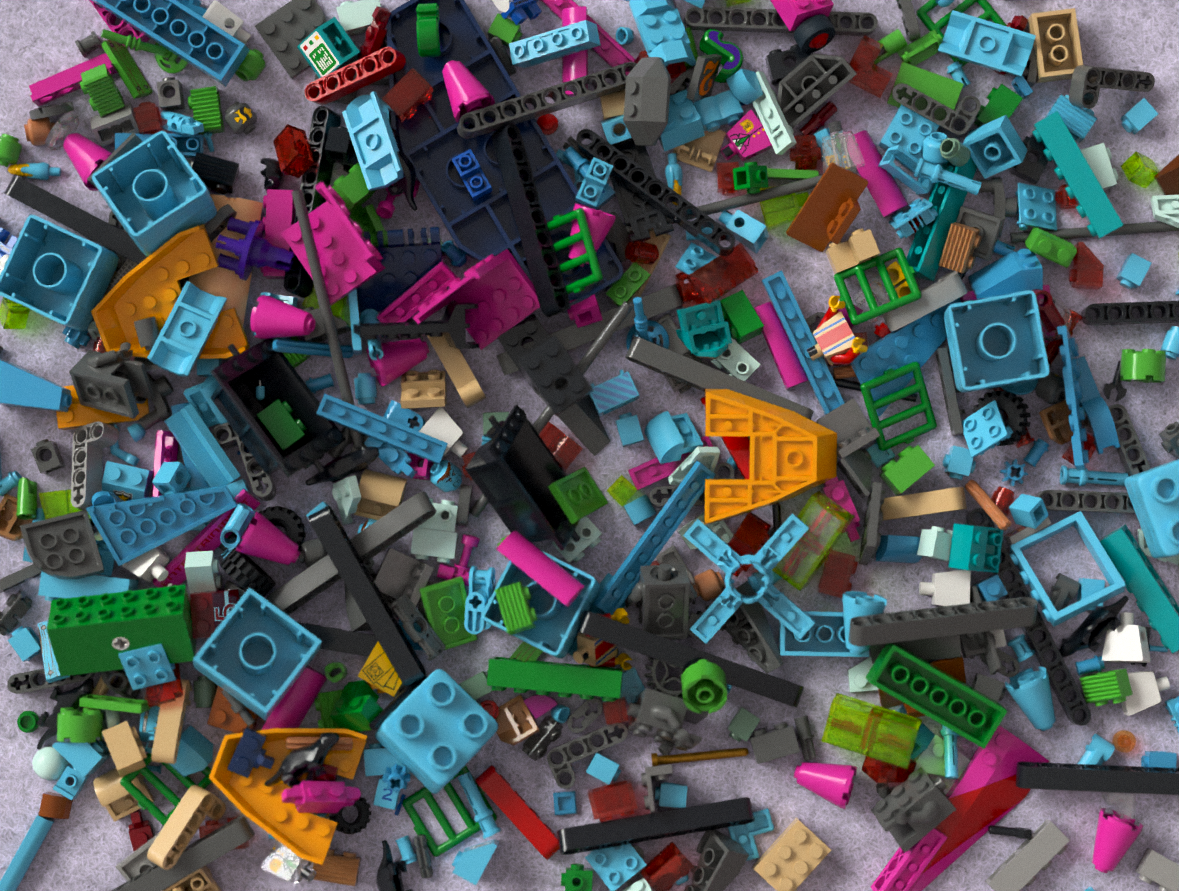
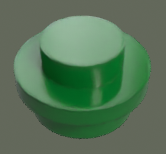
M34 711L22 712L17 720L19 729L25 733L34 732L39 727L37 724L39 716Z

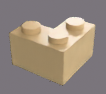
M863 228L852 232L848 241L842 243L840 240L838 245L835 243L829 244L830 248L825 251L834 274L878 257L880 254L871 229L864 231Z
M125 721L102 731L121 777L146 767L143 759L147 758L135 726L130 728L128 722Z

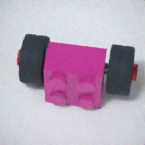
M770 0L789 31L795 30L794 39L804 53L816 52L828 45L834 38L836 31L828 19L834 5L832 0Z

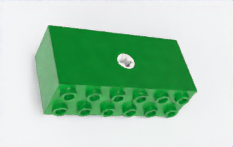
M169 583L168 587L60 598L51 601L47 633L61 676L121 670L124 667L118 653L161 643L170 664L193 661L195 657L197 638L193 639L191 604L186 585L176 586Z

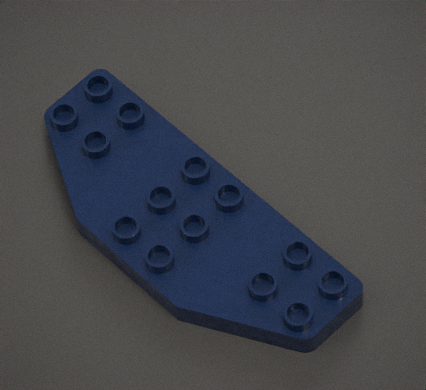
M410 0L391 11L386 24L387 47L400 51L406 58L405 66L401 70L389 75L392 128L400 134L403 152L415 167L416 178L460 252L479 263L492 253L494 256H497L508 249L533 283L492 142V134L495 131L471 139H464L458 134L457 127L459 123L456 122L453 116L442 70L449 61L462 62L490 92L495 100V104L520 97L521 95L464 0ZM437 3L439 5L441 55L439 57L419 56L416 31L418 4ZM394 55L391 57L390 63L394 60ZM511 110L504 111L507 116H514ZM485 116V117H484V120H485L486 122H488V123H493V122H494V120H493L491 117H489V116ZM535 118L515 124L522 135L546 222L554 220L553 217L558 214L565 215L572 212L575 203L581 204L575 201L578 190ZM463 124L466 129H473L472 124ZM469 149L472 150L493 191L473 201L451 160ZM572 221L549 231L553 244L571 235ZM606 237L596 252L602 280L584 287L585 290L582 292L568 294L569 301L574 300L570 303L568 309L571 308V305L579 303L593 294L598 296L622 279L623 266ZM569 247L555 252L559 265L571 260L568 257ZM585 263L584 267L578 266L562 273L565 286L592 275L590 264Z

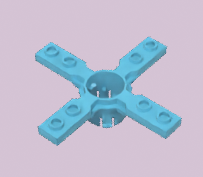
M792 513L756 555L747 554L740 556L698 518L683 536L725 572L726 589L694 623L690 630L707 644L743 602L746 604L759 602L801 639L815 624V621L784 593L773 586L774 577L772 569L804 535L809 527ZM753 563L755 565L754 568L760 573L763 572L765 574L762 578L765 586H762L756 592V595H743L734 587L733 583L735 580L732 579V574L741 567L740 564Z

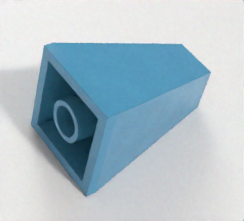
M0 359V405L68 412V407L72 403L71 390L21 366Z

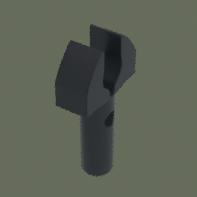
M1121 360L1118 361L1113 382L1110 384L1105 383L1103 388L1106 399H1109L1111 390L1116 386L1118 394L1115 402L1121 400L1127 392V389L1122 387V381H1120Z
M779 503L772 505L773 527L767 531L768 540L782 525L781 505Z
M990 825L988 828L989 834L1031 839L1032 830L1028 828H1008Z

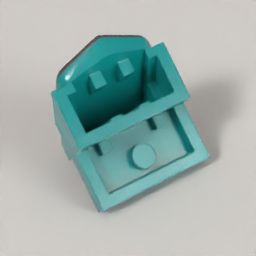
M720 300L677 310L681 327L676 330L677 336L692 354L699 358L717 359L727 351L728 344L732 343L728 322L724 321Z

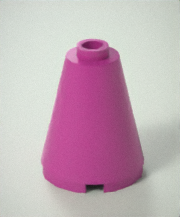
M452 60L445 64L442 74L456 122L459 123L460 118L466 113L495 104V100L490 92L462 62Z
M79 133L69 134L64 139V150L84 185L91 191H98L87 178L112 153Z
M575 203L573 211L582 208L585 212L594 248L597 252L613 226L616 217L604 211ZM577 219L572 221L570 236L581 232ZM582 240L569 246L568 257L574 259L587 253Z
M262 295L258 297L256 301L260 302L257 307H253L251 312V331L256 332L255 338L272 339L305 336L315 329L316 322L311 313L271 296Z
M420 338L381 343L384 355L379 359L378 354H376L377 360L370 358L368 346L366 349L371 368H374L377 374L375 376L381 387L388 385L427 359V354L429 353L426 341L422 342Z
M258 512L255 513V517L252 518L243 533L241 544H238L236 547V551L239 553L284 565H289L291 562L295 563L300 555V551H298L299 546Z
M802 762L801 766L797 765L794 778L797 779V784L839 808L846 809L853 790L854 779L852 778L853 775L856 776L857 766Z
M1102 808L1099 812L1092 863L1095 865L1096 870L1108 873V871H1113L1141 833L1143 825L1140 823L1138 827L1134 824V818L1114 810L1112 815L1105 812L1106 808Z

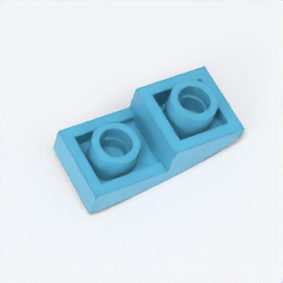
M593 157L575 201L595 209L613 165Z

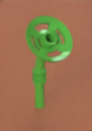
M105 29L102 30L101 38L123 44L125 48L130 47L132 50L135 48V51L143 50L154 53L157 64L167 73L181 72L188 64L183 59L178 64L175 61L178 56L165 47L159 46L157 42L154 45L143 42L140 38L137 40L136 37L131 38V35L127 37ZM163 63L170 65L171 68L166 67Z

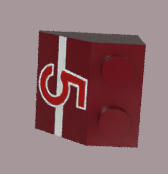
M239 589L194 592L190 594L193 639L211 637L240 600Z

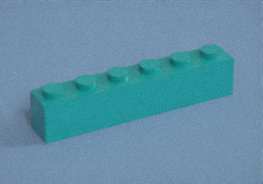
M1058 111L1035 123L1032 134L1038 143H1043L1045 147L1043 153L1047 160L1054 162L1056 166L1054 172L1060 181L1063 179L1068 186L1065 188L1067 195L1070 199L1074 198L1079 205L1076 207L1078 214L1081 218L1086 217L1089 223L1087 229L1091 236H1097L1099 240L1122 227L1121 219Z
M971 156L968 162L960 167L954 166L949 161L942 164V169L972 180L977 169ZM935 183L928 201L933 204L929 209L934 208L938 216L927 225L921 219L924 227L922 228L919 224V230L915 234L907 255V261L910 267H913L916 274L915 277L934 281L950 226L957 221L960 208L963 206L968 192L944 183Z
M1125 524L1104 536L1100 543L1124 579L1127 591L1133 593L1136 597L1138 608L1142 612L1145 611L1149 617L1148 622L1150 626L1160 634L1163 646L1166 649H1170L1173 654L1179 650V605Z

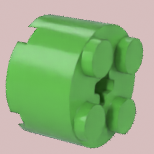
M1122 349L1120 381L1165 382L1166 351H1156V349H1142V351Z
M701 659L697 663L690 665L681 675L683 700L688 709L695 713H701V711L713 713L725 705L727 701V683L725 673L721 667L706 659Z
M71 707L61 708L57 716V741L64 742V738H70V742L73 743L96 742V739L102 741L103 713H101V710L83 707V711L74 710Z

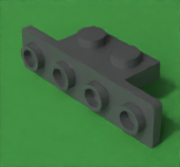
M972 586L970 588V603L983 602L982 594L978 592L977 586ZM984 631L960 634L963 658L985 655L990 675L996 674L1001 669L1002 661L995 649L993 633Z

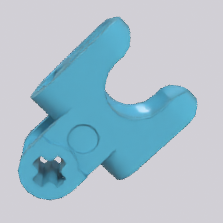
M471 566L469 595L466 598L464 627L471 634H479L493 626L481 617L489 598L494 592L496 572L493 567H489L488 570H478L477 566Z

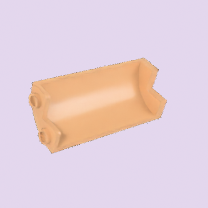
M210 194L217 211L224 205L229 204L237 212L235 219L245 222H254L261 219L263 207L261 202ZM227 227L220 233L223 236L236 240L245 238L243 234L228 231ZM218 236L211 242L217 260L220 253L239 259L233 252L216 248V242L226 244L217 240ZM214 267L189 276L188 282H191L200 290L214 296L227 298L222 311L235 307L243 327L252 272L246 281L239 279V275L235 274V271L221 267Z

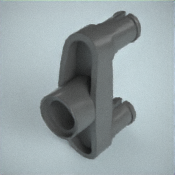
M992 177L991 180H976L982 182L979 192H991V195H993V205H995L994 216L1004 220L1005 217H1016L1017 200L1016 198H1005L1001 177ZM1004 220L998 238L1001 237L1004 226Z
M146 372L154 395L151 400L155 407L153 411L139 419L140 424L145 430L161 420L164 422L172 416L166 396L174 392V389L164 375L154 380Z

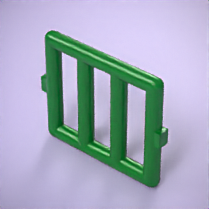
M929 0L916 11V15L930 32L935 30L943 39L944 34L940 30L949 23L952 10L934 23L927 13L938 4L936 0ZM964 0L953 9L963 13L977 2L985 11L977 18L987 21L991 19L994 23L1007 26L987 0ZM949 55L954 62L958 61L959 64H963V66L968 63L966 61L960 60L957 57Z
M578 208L565 215L558 214L553 217L554 220L547 223L549 231L576 219L581 232L553 244L555 252L583 240L587 252L559 265L561 273L587 262L590 263L592 275L566 285L567 294L582 292L585 290L584 287L602 280V273L585 212L582 208Z
M902 248L893 249L834 275V281L840 293V301L845 302L846 311L853 325L861 324L919 300L922 297L915 279V271L912 266L910 267ZM895 258L899 262L911 291L910 294L901 298L898 297L885 266V262ZM875 266L891 301L879 307L864 271ZM854 275L857 276L870 308L869 311L859 315L844 282V279Z
M916 361L895 370L891 368L883 371L884 375L862 383L860 386L872 428H876L880 434L876 441L881 451L901 443L909 444L915 441V437L932 431L937 427L919 363ZM913 372L915 384L873 401L871 389ZM914 393H919L921 404L879 421L877 409ZM922 412L925 413L926 424L885 441L882 429Z
M147 753V758L143 759L146 767L125 775L120 780V784L139 802L137 805L143 811L147 809L164 826L181 799L147 768L152 762V754ZM161 763L188 789L193 785L206 789L212 783L209 779L212 769L209 766L201 771L205 777L198 784H195L188 776L183 777L168 763ZM140 773L175 806L167 816L132 783Z
M465 765L451 780L470 772ZM473 778L487 808L493 811L492 816L494 818V821H496L497 815L495 814L491 805L484 796L485 792L480 786H478L477 782ZM450 781L443 788L468 827L457 835L433 797L432 792L426 787H423L402 801L404 809L415 825L413 827L417 835L424 834L426 836L427 846L434 857L440 856L482 830L479 823L474 822ZM422 798L427 802L449 839L439 846L435 843L413 806L414 803Z

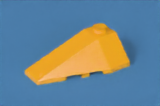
M71 385L63 386L71 390L72 403L68 407V412L56 411L58 428L69 430L97 421L108 425L139 421L140 418L149 413L148 398H146L143 404L136 403L139 414L135 418L81 405L75 387Z

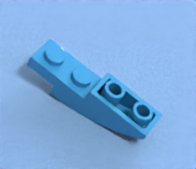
M115 133V150L132 133ZM167 133L185 158H195L197 152L203 153V135L196 134L190 137L182 134ZM154 134L136 135L144 142Z

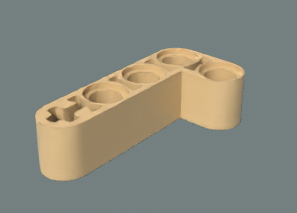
M427 335L465 406L469 408L484 400L486 396L460 349L450 347L444 335L441 337H429Z
M964 487L884 498V503L879 511L883 512L882 521L967 509Z
M176 678L175 681L164 683L152 748V762L175 764L177 761L186 706H189L191 703L189 694L192 691V686L187 679Z
M198 785L191 786L149 848L148 860L165 870L171 869L180 858L205 817L208 816L213 820L220 819L225 813L226 804Z

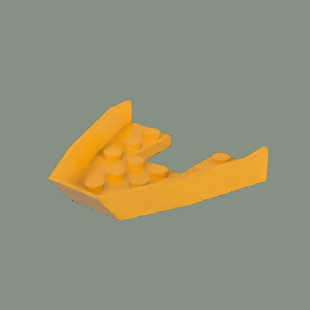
M204 224L179 232L123 276L91 311L106 352L111 350L119 351L122 343L129 342L131 344L130 350H133L132 356L147 358L151 350L146 351L145 347H140L134 321L155 316L159 332H161L182 291L179 280L219 266ZM235 307L220 313L218 321L200 357L197 359H223L231 357L233 354L227 348L231 344H234L239 353L250 349Z
M705 389V436H750L749 479H705V524L727 520L792 499L836 477V432L794 411L729 389Z
M273 728L259 730L257 732L267 735L262 748L266 749L265 754L275 758L271 769L261 765L258 769L253 767L248 778L227 770L243 733L225 735L209 779L245 816L297 856L323 866L338 823L311 813H299L295 804L282 803L281 793L285 789L290 788L283 780L272 786H265L264 783L277 773L285 757L293 751L286 748L287 737H320L322 733H337L339 737L352 738V750H330L324 764L338 767V776L353 780L368 739L367 735L343 728ZM304 773L297 780L301 782L306 781L308 773Z

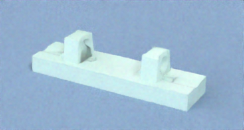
M757 71L756 75L763 95L752 103L775 153L783 155L797 143L793 136L794 131L788 125L776 100L777 95L771 89L764 72Z

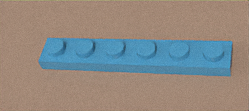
M324 394L316 413L317 416L436 464H440L448 444L327 394Z

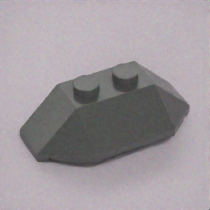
M812 53L779 82L777 102L788 125L794 128L857 74L844 57Z
M661 57L641 58L626 77L623 122L638 146H656L657 139L668 124L671 77Z

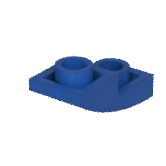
M471 149L451 159L473 201L493 191Z

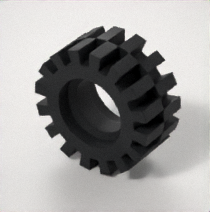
M360 796L353 804L358 811V817L354 822L349 823L343 819L342 811L345 807H342L338 813H331L329 820L338 823L337 831L345 834H354L361 832L362 829L367 827L366 824L370 823L371 820L369 815L372 814L369 811L370 805L366 803L367 800Z

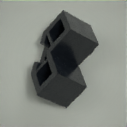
M330 126L325 146L326 160L332 164L338 162L343 165L345 172L350 173L349 170L359 161L348 129L342 126Z

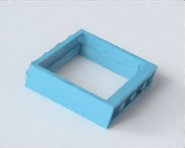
M1081 511L1010 546L1009 555L1014 565L1018 566L1019 574L1024 584L1029 585L1032 590L1030 592L1031 597L1036 599L1041 605L1043 617L1048 622L1050 621L1053 627L1125 591V582ZM1074 526L1110 586L1057 612L1022 551Z

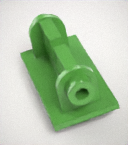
M933 30L897 53L902 62L916 66L938 53L943 39L940 34Z
M634 262L623 274L622 279L614 284L606 295L617 306H621L624 301L627 302L651 274Z

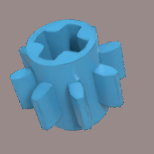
M66 326L62 332L66 335L64 341L79 349L81 344L86 347L91 337L87 336V329L85 331H78Z
M1017 459L1012 461V465L1007 461L1004 462L1005 470H999L1000 473H1004L1002 482L1010 481L1011 487L1015 485L1016 480L1019 484H1023L1024 482L1021 478L1028 475L1023 470L1025 464H1017ZM1016 468L1018 470L1016 476L1011 477V469Z
M395 763L391 768L386 767L382 782H387V790L391 789L398 793L402 788L407 789V782L410 781L411 775L405 774L406 766L402 767Z

